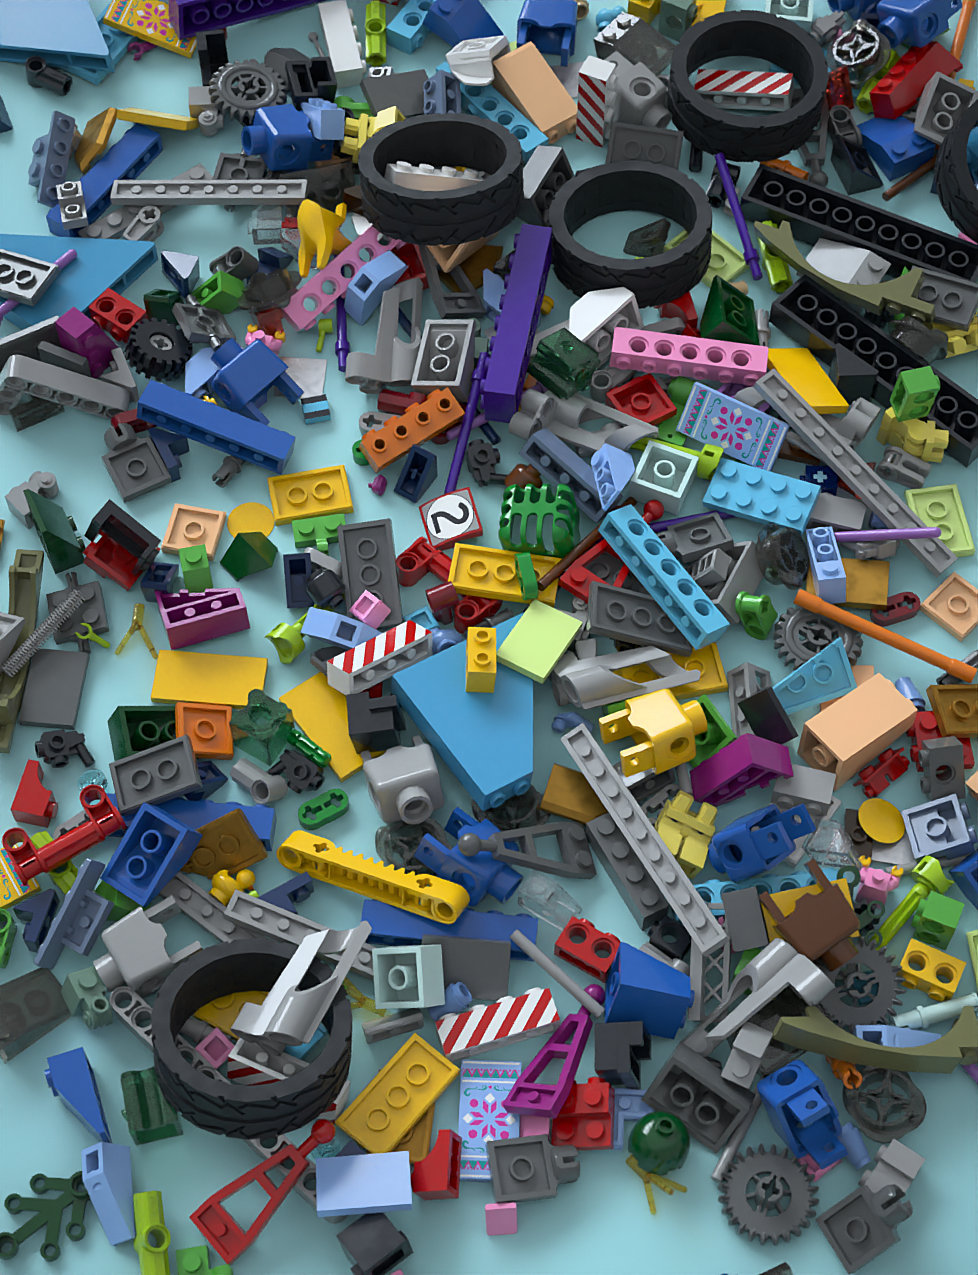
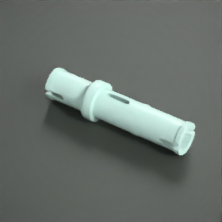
M973 992L966 996L924 1008L921 1005L916 1006L913 1011L890 1016V1021H894L890 1022V1024L894 1027L906 1029L920 1028L923 1030L929 1028V1024L960 1016L964 1006H973L974 1012H977L978 996Z

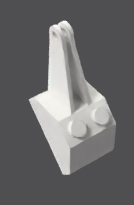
M624 287L587 292L570 308V319L535 335L529 365L578 360L579 365L586 370V373L592 375L611 357L615 327L636 330L644 327L634 293Z

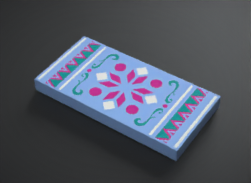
M696 382L692 387L676 430L704 444L722 447L724 453L753 467L772 472L790 425Z
M461 1059L458 1135L462 1137L460 1181L491 1182L486 1142L519 1137L520 1114L507 1113L502 1105L516 1080L521 1075V1061Z

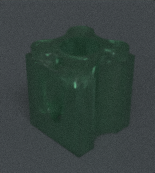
M564 327L539 340L536 347V356L530 362L526 372L559 399L564 398L568 400L578 391L584 392L590 386L592 375L600 365L601 360L598 358L599 354Z
M253 689L249 692L246 707L234 712L229 722L234 746L269 766L273 764L288 744L287 737L290 735L291 730L295 729L292 710L285 703L277 702L265 695L260 689ZM260 717L268 721L264 724H257V720Z
M154 1066L145 1070L127 1071L121 1074L120 1081L125 1109L121 1110V1114L124 1120L128 1122L129 1132L136 1146L184 1135L180 1112H176L164 1098L156 1079L159 1076L155 1074Z

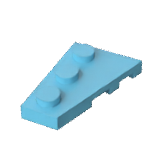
M842 638L836 639L772 687L787 715L844 696L857 688Z

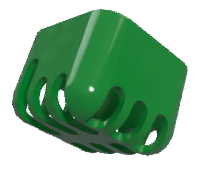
M518 484L510 485L505 489L503 493L504 502L501 506L502 515L499 520L500 529L498 530V538L503 550L563 558L580 543V513L574 493L567 485L558 484L556 495L552 493L549 484H543L541 489L536 488L534 484H527L526 489L520 488ZM557 510H568L570 517L559 513ZM515 515L522 516L520 527L521 544L511 542ZM531 515L538 516L536 526L537 544L527 542L528 517ZM546 515L554 516L552 540L555 551L546 550L543 542L542 529ZM563 520L567 524L568 530L556 526V521Z

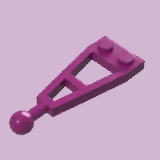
M590 984L585 987L584 991L600 1005L604 1003L605 991L600 985ZM583 1005L577 1014H569L516 1080L502 1105L507 1113L547 1118L557 1117L570 1093L593 1025L589 1017L591 1012ZM576 1029L571 1045L564 1044ZM553 1058L566 1059L557 1085L534 1083Z

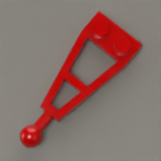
M649 500L644 505V514L641 517L648 525L651 521L659 520L664 514L663 504L658 500ZM603 539L573 562L559 579L558 585L588 604L589 585L592 581L610 584L584 567L605 551L623 562V560L610 544ZM625 563L613 584L615 587L622 588L630 571Z
M327 1119L317 1120L311 1127V1135L298 1148L294 1144L288 1145L211 1195L189 1216L191 1221L227 1264L231 1265L256 1241L310 1164L305 1157L319 1144H327L333 1140L336 1130L331 1121ZM291 1157L296 1164L279 1188H277L266 1173ZM256 1180L271 1199L249 1230L245 1232L221 1203Z

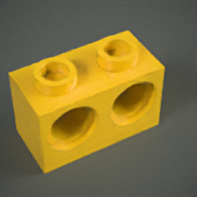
M468 627L466 641V692L494 693L496 679V628Z
M911 938L900 963L902 969L896 973V976L906 979L900 983L904 987L921 990L927 993L931 999L943 1002L951 1000L966 962ZM909 963L918 964L922 970L915 971L911 969ZM943 975L950 983H941L936 976Z

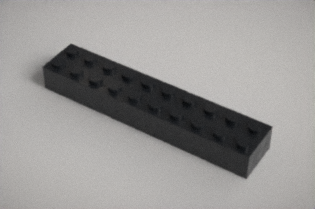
M759 165L741 197L740 206L744 219L754 223L755 221L760 223L771 221L777 224L778 229L782 221L789 222L793 238L814 246L819 238L869 250L891 263L886 273L892 276L900 277L904 267L911 271L912 266L978 284L977 244L767 165Z
M806 274L798 279L771 305L769 322L802 347L808 348L813 355L831 367L835 345L840 343L878 370L879 374L873 399L886 409L892 407L890 398L900 372L931 366ZM931 366L934 375H937L939 378L940 390L935 397L928 416L918 419L927 423V420L935 421V429L949 431L948 445L944 451L967 468L978 457V399Z

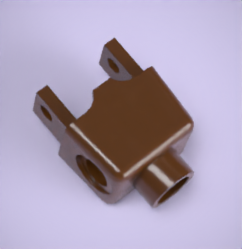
M811 859L803 865L822 892L817 895L804 894L795 901L794 911L786 917L767 891L757 897L776 923L772 927L779 936L790 944L797 953L806 956L811 962L820 958L828 971L832 972L859 953L849 936L855 933L861 925L838 884H831L816 861Z

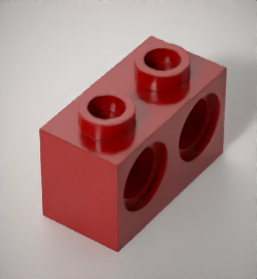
M107 288L88 307L91 320L101 330L104 329L110 333L118 342L127 343L135 323H141L142 319L145 318L148 320L145 310L110 288Z
M572 916L555 942L554 955L605 983L620 945V940L611 933L606 932L604 934L595 929V926L587 919L581 918L579 920ZM574 936H580L585 941L575 944L570 939ZM604 950L607 951L610 954V956L607 958H600L595 953L597 951Z

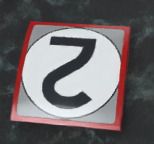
M470 487L446 493L419 506L429 545L436 550L451 549L455 547V543L458 541L483 536V529Z

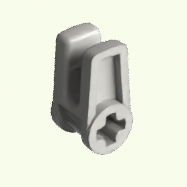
M153 205L143 207L123 233V238L125 240L154 242L164 232L160 210Z
M888 446L884 451L883 461L879 462L876 467V472L885 480L893 481L910 489H919L923 487L925 478L930 473L932 466L897 446Z

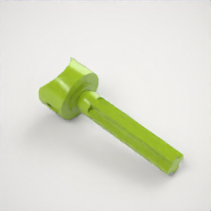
M648 437L636 441L629 447L630 449L644 452L649 440L697 456L699 457L697 477L709 481L712 480L715 473L712 470L715 469L716 471L724 452L722 447L712 444H706L702 451L699 452Z
M329 606L321 610L332 612L334 609H331ZM307 613L292 626L283 622L279 623L264 637L269 639L275 646L280 662L289 664L305 650V643L302 639L305 635L300 632Z
M926 855L912 870L911 877L916 884L877 930L882 934L883 941L875 950H879L891 941L916 911L921 898L926 900L931 891L944 895L953 885L954 881L946 879L940 862L937 859ZM874 934L869 940V943L872 940H876L877 944L879 942L878 935Z

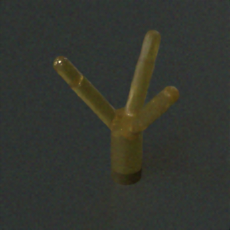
M137 603L134 605L131 627L115 650L116 655L121 653L134 632L139 630L154 659L158 658L155 648L142 625L145 610L143 604Z
M345 977L343 985L348 995L358 1001L350 1003L351 1009L364 1008L384 1017L387 1009H376L375 1000L364 996Z
M633 1155L629 1156L626 1160L629 1167L643 1180L652 1215L656 1214V1207L650 1182L669 1195L674 1193L671 1188L684 1193L687 1192V1187L659 1175L650 1174L637 1166L638 1161Z

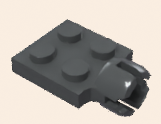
M127 423L118 424L122 432L120 436L117 435L113 426L106 431L104 440L109 452L101 456L124 503L172 482L171 476L149 436L146 438L137 437L132 426Z
M717 512L667 526V531L656 534L677 560L680 559L683 564L695 562L717 548H720L723 552L734 549L733 539Z
M547 1134L487 1141L485 1144L494 1203H518L556 1198L557 1185L576 1182L580 1177V1162H574V1157H579L575 1146L550 1145Z
M896 1184L886 1185L876 1193H873L868 1185H862L815 1219L848 1274L855 1273L901 1240L897 1233V1227L912 1215L913 1207L910 1200L904 1204L899 1201L906 1194Z

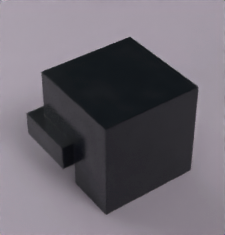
M311 57V62L309 60L286 61L285 71L288 79V88L292 104L297 111H303L301 102H309V98H321L324 101L334 103L338 84L330 57Z
M369 692L346 695L349 736L357 754H361V752L366 750L377 752L401 746L400 731L406 730V723L396 695L370 699Z
M643 1021L595 1024V1072L598 1077L604 1078L611 1085H625L627 1089H641L640 1060H651V1035Z
M383 1212L366 1213L336 1235L346 1258L353 1266L350 1268L353 1275H385L413 1253L408 1238L401 1230L398 1232Z

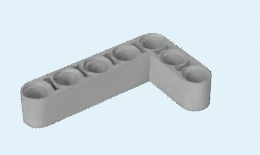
M22 355L10 356L0 373V415L11 414L23 393L110 420L115 415L128 411L130 393L127 389Z

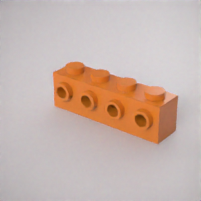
M449 388L440 391V389L433 391L426 397L427 401L420 405L418 402L412 404L405 410L406 414L399 418L393 416L383 423L384 427L377 432L375 429H372L361 437L362 441L359 449L375 473L407 455L413 444L421 446L463 419L465 412Z

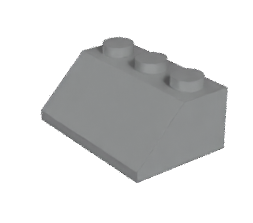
M753 541L734 543V549L724 552L730 557L726 580L700 587L730 624H738L741 620L735 610L738 594L745 591L754 596L771 562Z

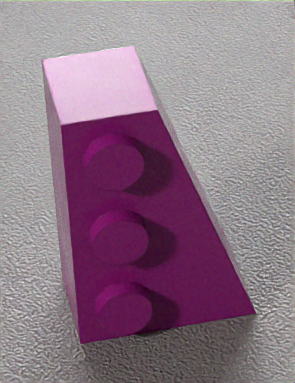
M73 306L55 321L61 347L87 358L91 376L95 379L100 377L110 366L109 362L113 361L111 350L119 347L91 319Z
M240 588L205 589L204 593H189L188 589L179 590V593L172 594L154 591L171 650L250 629L247 608Z
M749 733L741 735L736 741L720 749L718 753L702 761L700 765L689 771L694 801L702 804L706 802L715 807L746 796L745 790L760 785L761 789L770 786V780L780 776H784L785 779L794 777L787 746Z

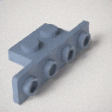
M59 111L52 113L49 134L37 138L32 147L34 153L33 160L28 170L30 175L28 184L39 187L37 202L51 208L59 203L56 185L65 183L75 126V118Z
M87 858L84 864L81 865L71 890L65 895L64 903L57 917L51 923L50 931L44 943L40 945L37 951V956L34 960L35 965L52 970L65 945L81 955H89L115 904L93 891L106 866L105 864Z

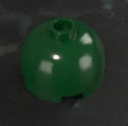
M656 1111L644 1115L638 1119L628 1138L629 1153L631 1152L638 1161L637 1166L650 1174L663 1176L667 1175L668 1171L682 1168L689 1154L690 1135L687 1128L677 1116L669 1112Z

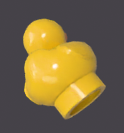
M248 869L241 870L236 875L235 881L228 875V870H221L213 876L211 881L212 889L208 894L227 907L235 890L243 893L244 889L254 891L255 874Z

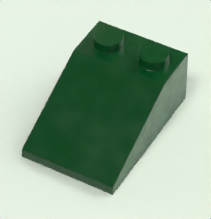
M716 275L713 278L700 322L701 338L760 346L754 301Z
M30 489L23 490L37 534L54 573L58 574L83 564V552L86 547L82 537L76 538L74 534L77 531V527L73 517H67L62 507Z
M118 706L107 721L114 761L176 739L175 706Z

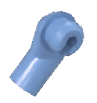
M577 712L560 713L554 717L552 729L561 734L566 728H576L584 723L589 732H591L595 724Z

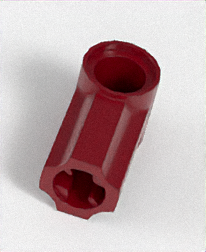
M383 389L377 400V410L387 414L403 416L406 414L405 410L412 404L418 402L420 405L427 401V395L419 392L405 394Z
M449 581L425 590L428 603L436 621L443 625L452 623L455 606L459 604L453 583Z

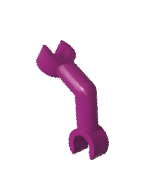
M148 41L141 44L133 42L129 45L127 52L131 50L138 51L139 53H136L133 59L137 61L141 59L143 53L158 45Z

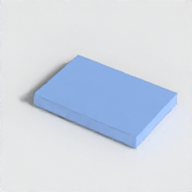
M409 1151L316 1158L317 1216L329 1217L412 1210Z

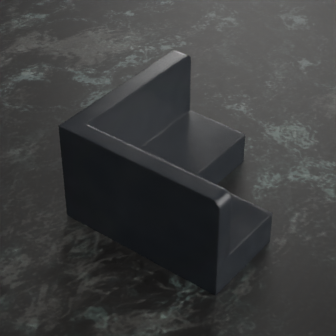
M224 30L196 32L203 86H209L213 73L218 72L219 67H225V64L229 63Z

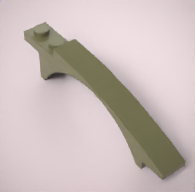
M755 221L754 229L756 236L771 251L802 276L806 274L840 299L879 316L883 308L886 307L893 314L899 315L902 313L910 316L912 320L918 323H924L925 321L932 324L936 315L935 305L916 299L924 282V272L922 269L916 267L905 275L878 284L856 285L840 282L820 273L803 258L794 243L789 222L782 221L779 229Z
M17 549L14 564L9 567L8 614L23 617L25 624L8 658L36 630L44 551ZM28 656L30 660L26 658L28 662L23 661L25 665L21 663L23 667L18 666L20 670L16 669L18 673L14 671L16 675L12 673L13 677L5 675L3 671L0 673V753H10L18 711L21 710L31 663L30 656Z
M815 1006L806 1007L807 1017H781L772 1032L773 1039L803 1050L849 1063L896 1071L951 1074L958 1063L962 1065L978 1063V1020L973 1006L963 1007L960 1017L954 1020L951 1030L943 1037L934 1042L916 1047H889L858 1038L835 1025Z

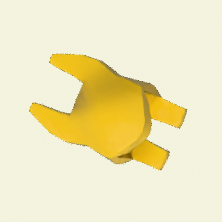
M308 199L301 203L297 215L301 239L298 258L300 277L304 279L308 277L311 261L315 255H317V268L323 270L327 265L330 255H338L352 243L339 230L346 220V204L341 203L337 205L336 212L333 213Z

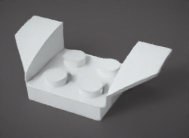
M506 35L463 40L446 54V59L450 72L463 84L483 86L488 85L495 79L491 62L510 53L511 50Z

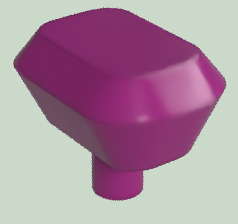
M380 474L374 478L373 483H368V487L372 488V491L379 496L384 494L387 480Z

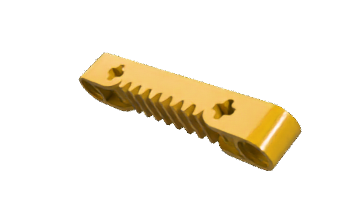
M294 831L276 852L280 864L289 870L301 874L307 871L312 878L444 924L454 923L470 901L468 892L456 883L428 874L415 876L413 871L404 874L405 868L395 871L393 864L384 867V861L373 863V857L364 860L363 854L353 856L352 850L343 853V847L335 848L332 841L304 831Z

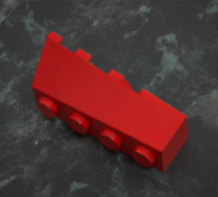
M931 41L922 48L911 46L869 92L875 117L898 118L917 103L916 98L921 97L925 85L937 71L949 77L948 74L952 71L959 72L963 69V64L938 42Z

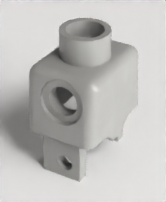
M618 51L614 52L605 59V61L616 64L615 75L618 76V81L614 88L617 97L613 105V109L616 110L613 121L665 129L672 119V113L663 106L667 91L666 85L642 62L633 66Z
M420 735L412 737L413 747L396 746L387 749L382 756L372 759L369 750L361 752L369 797L384 823L390 824L403 820L409 824H419L428 819L432 811L440 809L444 805L439 771L431 747L423 743Z
M173 896L166 898L146 911H143L141 906L102 932V940L109 953L93 961V964L110 993L116 988L127 984L132 991H135L141 998H145L159 991L168 975L182 962L185 963L189 957L203 950L197 940L172 956L168 955L165 949L168 935L161 924L181 913Z

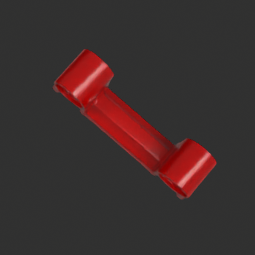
M419 537L396 559L399 584L405 587L413 586L429 572L443 583L448 582L452 559L441 550H436L429 545L425 537ZM458 594L463 599L455 606L454 628L457 632L464 634L468 627L481 623L484 617L490 618L494 616L501 608L503 600Z
M89 785L82 789L79 799L89 821L39 849L34 847L24 829L14 827L4 833L2 836L3 847L24 886L28 884V880L43 872L47 874L99 843L106 841L105 837L119 829L123 831L127 829L119 811L113 806L101 786ZM94 800H100L95 805H89ZM23 842L20 847L12 848L16 843Z

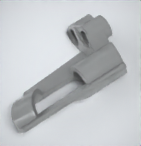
M419 277L391 286V289L383 292L375 355L363 352L348 353L345 381L350 384L359 385V390L363 393H380L383 385L392 387L411 386L421 344L423 283ZM413 299L411 343H405L397 336L399 303Z
M561 386L557 389L551 388L544 394L531 388L528 389L522 398L521 410L513 415L509 423V432L525 440H529L532 434L547 428L560 440L593 452L599 451L605 443L622 451H627L633 443L644 437H659L658 427ZM608 418L626 427L617 430L605 439L579 428L578 425L590 420Z
M753 387L739 391L734 399L755 409L767 402ZM860 397L852 403L847 415L843 416L842 419L831 414L819 415L855 451L856 447L869 432L881 408ZM788 430L785 438L788 442L825 462L801 436Z
M646 646L578 660L572 651L566 652L551 671L548 679L550 682L552 681L553 694L558 706L572 703L578 708L587 710L661 689H669L699 681L701 672L697 669L686 671L676 664L667 652L654 646ZM646 663L651 670L662 678L640 684L614 674L613 671Z
M362 921L359 927L344 931L328 929L305 936L262 1005L246 1002L232 1025L231 1032L247 1042L257 1043L262 1049L275 1056H281L286 1045L300 1046L303 1043L309 1044L372 930L369 923ZM344 952L329 979L308 990L300 991L298 989L316 955Z
M775 938L737 974L729 988L726 999L681 1042L702 1057H706L788 985L809 1006L818 1004L835 985L806 956L797 953L784 940ZM747 988L752 991L710 1033L704 1030Z

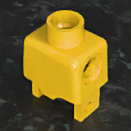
M661 689L625 700L626 709L599 718L601 739L604 744L629 735L636 744L634 747L620 751L622 772L625 777L648 769H652L658 775L694 759L696 756L695 736L706 732L708 729L705 714L697 700L680 705L668 689Z

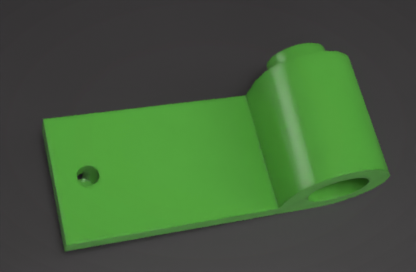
M678 376L677 379L671 380L668 393L671 394L670 400L677 408V415L659 423V437L652 439L683 447L688 436L677 431L676 428L692 387L698 381L683 376Z

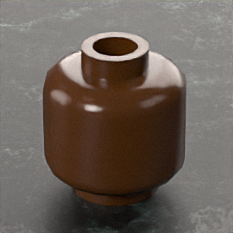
M517 464L504 481L506 488L510 485L518 484L520 488L526 489L527 484H534L536 488L541 489L543 485L540 477L541 473L531 464L528 466Z

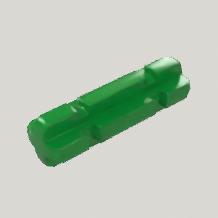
M296 729L291 730L286 738L289 744L295 746L297 750L322 768L327 767L332 759L328 752L323 751L320 746L306 738L304 734Z

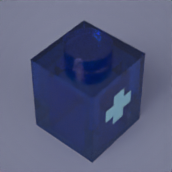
M805 465L804 475H799L798 480L821 486V493L826 492L836 496L838 489L837 474L831 467Z

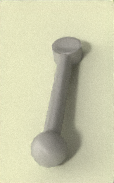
M309 33V41L314 43L320 57H325L317 41V33Z

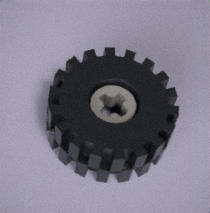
M145 318L142 319L141 323H135L131 329L124 350L126 352L125 359L130 360L128 365L131 368L136 367L135 372L139 375L143 372L146 374L145 378L150 379L152 376L155 377V381L161 382L162 378H165V381L168 382L172 380V377L176 380L180 377V374H184L185 363L191 357L193 343L187 340L182 329L178 330L176 328L177 324L173 322L171 325L167 324L165 319L158 322L157 318H151L149 322Z

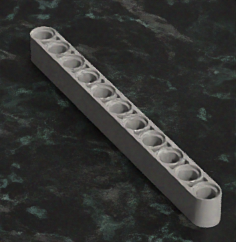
M122 986L116 988L111 993L109 999L115 1016L153 1052L151 1024L146 1028L138 1027L142 1020L151 1019L153 1009L129 987ZM123 1000L132 1001L127 1008L118 1007ZM178 1033L175 1046L184 1059H193L191 1065L208 1077L231 1084ZM275 1134L273 1137H270L277 1140L276 1146L270 1149L262 1147L263 1142L269 1138L242 1139L264 1161L288 1145L293 1144L284 1134L279 1136ZM306 1156L305 1158L310 1164L293 1189L317 1211L316 1190L311 1191L305 1188V1184L309 1180L316 1179V1165ZM287 1160L273 1168L283 1179L291 1171L283 1167ZM348 1215L323 1218L330 1223L337 1224L344 1221Z

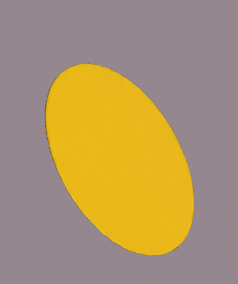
M248 502L237 506L231 511L228 516L227 527L234 538L238 533L262 532L267 537L274 528L275 520L273 513L268 507L260 503Z
M879 798L868 799L861 804L858 812L859 822L863 830L871 838L882 843H894L902 838L905 832V823L901 813L894 805Z

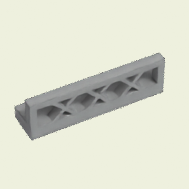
M746 662L727 672L732 731L737 739L746 733L755 735L737 703L756 691L771 686L770 671ZM756 676L761 679V687L756 681Z
M704 900L710 910H724L723 903H708ZM726 915L725 922L721 927L730 941L724 944V952L716 959L711 955L707 956L712 961L709 966H707V957L703 955L691 937L690 984L691 990L695 991V997L692 1007L688 1008V1020L693 1022H702L707 1017L705 1016L706 1002L715 996L722 1003L729 991L731 937ZM722 959L723 968L718 964ZM714 966L723 973V981L715 989L706 981V974ZM706 987L711 991L707 996ZM721 988H722V998L717 994V992H718ZM729 1006L721 1013V1016L715 1018L711 1023H720L728 1016Z

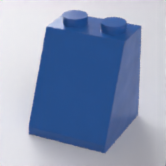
M620 942L605 982V1023L643 1021L650 1035L674 1040L678 1029H683L685 1025L686 1009L691 1008L694 1002L695 991L691 990L690 977L627 943Z

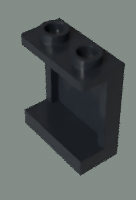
M110 499L93 517L84 535L93 543L103 531L138 559L131 572L135 576L140 570L146 572L160 552L156 548L161 540Z

